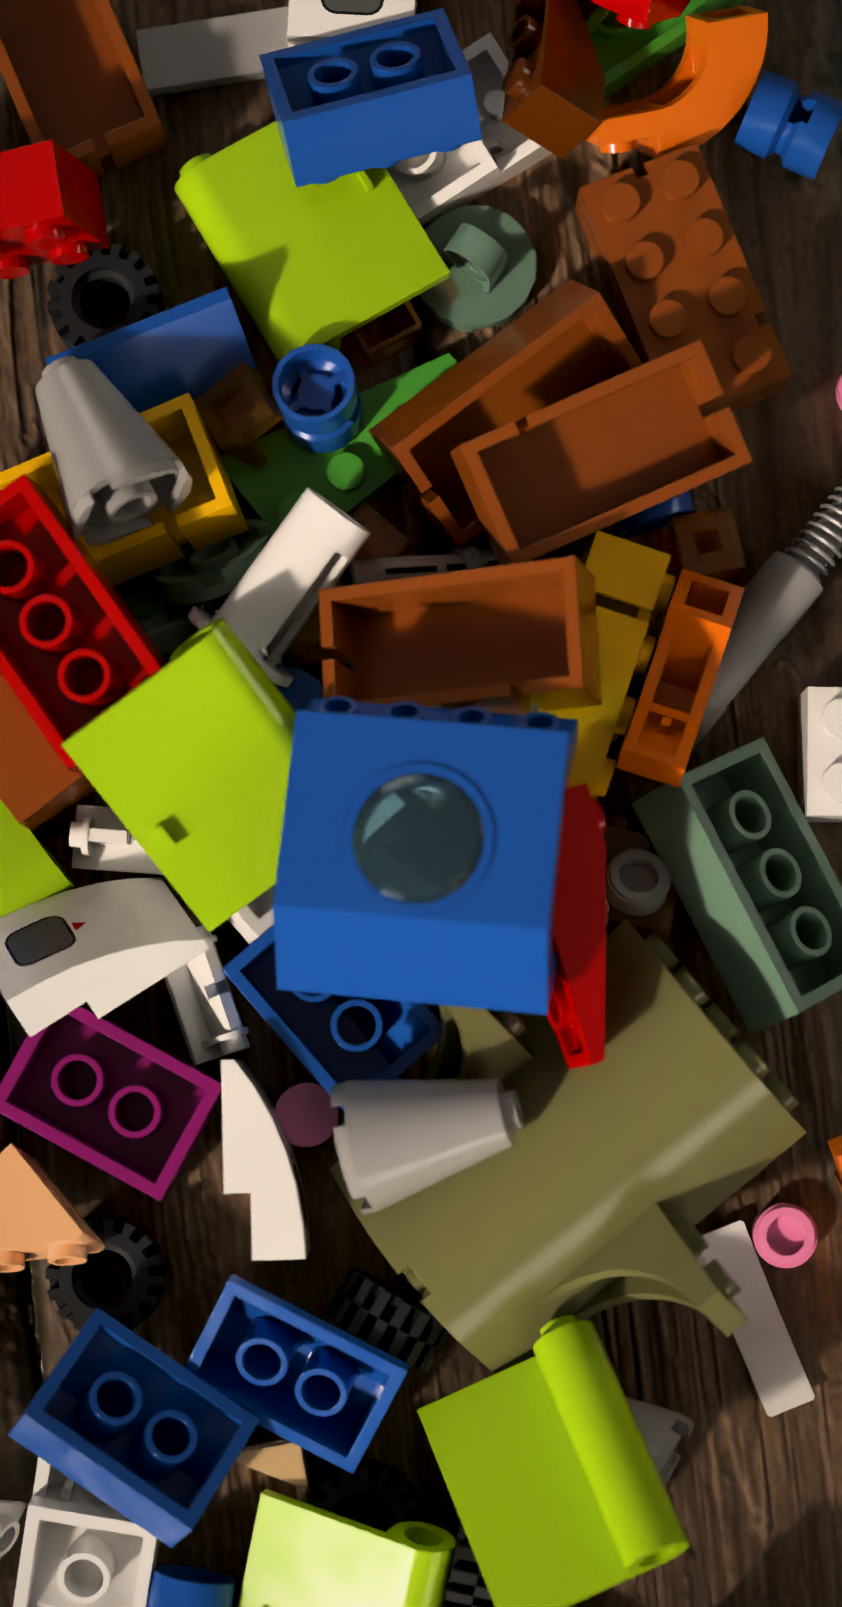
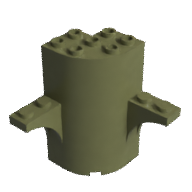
M627 919L606 936L604 1062L569 1069L546 1015L439 1005L441 1027L439 1041L434 1058L423 1080L499 1079L504 1091L514 1089L520 1101L524 1129L514 1131L515 1143L513 1146L379 1212L365 1215L360 1212L365 1198L352 1199L343 1175L340 1160L329 1168L359 1221L397 1274L402 1272L405 1274L409 1282L422 1295L421 1303L463 1347L495 1374L534 1357L533 1345L542 1337L540 1329L548 1322L566 1315H575L578 1321L585 1320L609 1307L637 1300H666L684 1304L704 1314L729 1337L748 1321V1318L732 1298L741 1289L717 1259L714 1258L710 1263H707L701 1255L709 1247V1244L695 1225L807 1133L790 1112L800 1103L775 1073L768 1079H764L771 1070L767 1067L768 1063L744 1035L733 1042L731 1039L739 1033L738 1029L715 1002L706 1009L702 1006L710 999L707 996L708 992L688 968L682 965L674 972L671 967L679 960L657 933L653 931L644 939Z

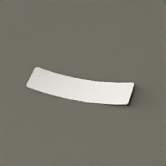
M738 1220L702 1235L709 1244V1247L701 1253L707 1263H710L714 1258L717 1259L741 1289L732 1298L748 1318V1321L738 1328L733 1335L766 1414L769 1417H773L812 1401L815 1398L814 1392L781 1317L745 1223L742 1220Z

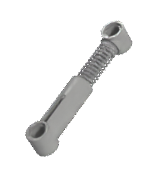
M842 486L835 487V495L827 496L828 503L820 505L821 512L813 513L814 521L806 522V529L799 530V538L792 539V546L786 547L785 553L774 551L744 587L745 590L693 749L725 712L729 703L781 640H784L823 592L819 576H827L828 571L826 567H835L833 559L842 558V553L840 552L842 549Z

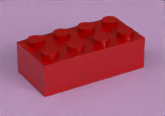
M52 139L0 152V279H14L30 273V266L50 261L56 265L81 263L89 258V252L109 247L97 173Z
M22 474L0 491V673L66 768L70 771L84 774L62 747L61 743L165 666L167 662L80 539L77 541L73 537L66 519L44 488L27 475Z

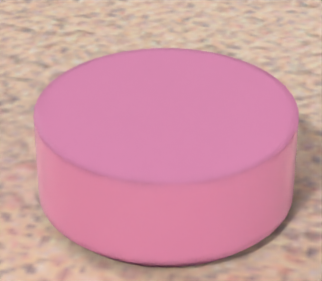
M300 1083L288 1088L280 1096L275 1107V1112L288 1142L300 1147H314L322 1144L334 1133L333 1127L337 1126L339 1122V1107L331 1108L330 1095L321 1085L316 1083Z
M778 1202L765 1207L758 1213L752 1224L751 1240L755 1251L764 1261L779 1268H793L803 1264L812 1256L817 1246L818 1231L813 1218L806 1210L795 1204Z

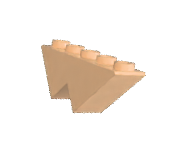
M12 1143L0 1153V1273L21 1271L25 1269V1261L47 1258L48 1263L52 1265H79L87 1262V1254L99 1253L106 1247L34 1157Z

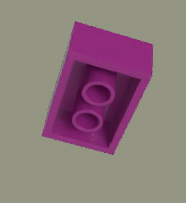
M83 1004L32 1037L27 1035L0 1083V1114L158 1201L166 1199L222 1099L220 1079L105 1016L98 1019L93 1010Z

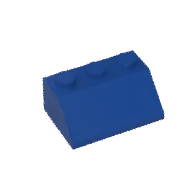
M443 8L259 55L284 153L296 188L312 183H330L343 175L370 168L392 167L401 160L432 152H450L458 149L463 144L482 140L472 72Z
M226 287L45 358L47 366L53 361L66 356L93 361L138 413L188 392L201 412L217 406L219 412H225L248 403L253 399L252 392L262 388L259 372Z
M274 924L221 969L330 1096L333 1085L346 1082L347 1080H395L439 1041L440 1021L424 1003L278 990ZM341 1105L340 1108L344 1111V1105Z
M231 1274L185 1366L187 1370L260 1419L259 1426L352 1474L356 1470L410 1367L409 1364L234 1274Z
M96 1307L38 1389L8 1436L158 1540L173 1548L193 1530L260 1419Z

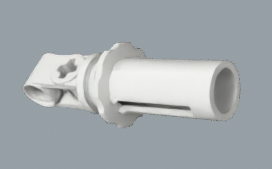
M307 487L221 608L214 610L216 614L213 615L193 606L187 616L198 631L212 621L221 617L224 618L272 682L288 688L294 678L280 664L282 663V656L318 608L319 589L332 588L371 533L342 509Z

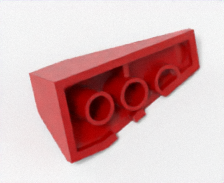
M587 783L566 788L552 922V952L557 953V977L548 1015H546L569 1069L590 1066L605 1061L606 844L603 835L606 831V820L600 803L596 798L591 797ZM482 819L472 822L482 854L484 829Z

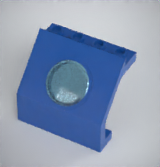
M332 696L325 699L312 698L307 710L297 709L273 898L277 989L548 1015L557 977V953L552 952V922L566 787L578 743V719L558 718L547 712H531L525 715L492 713L484 708L475 706L463 707L457 710L428 708L410 701H400L392 704L356 702L352 698L345 696Z

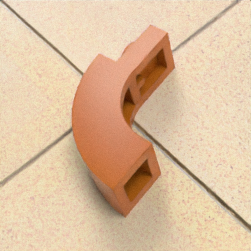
M739 5L685 15L686 45L681 62L669 81L658 91L643 99L604 106L602 123L584 140L598 146L602 153H621L637 148V151L652 158L660 157L696 142L699 146L707 142L724 128L740 110L757 80L767 45L768 12L746 5Z
M682 569L642 693L621 748L616 768L680 788L745 590L744 587Z

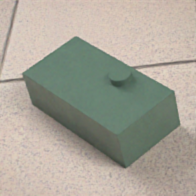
M764 737L684 773L680 788L663 784L631 803L657 855L666 863L670 871L671 882L751 1035L795 1016L842 990V887Z

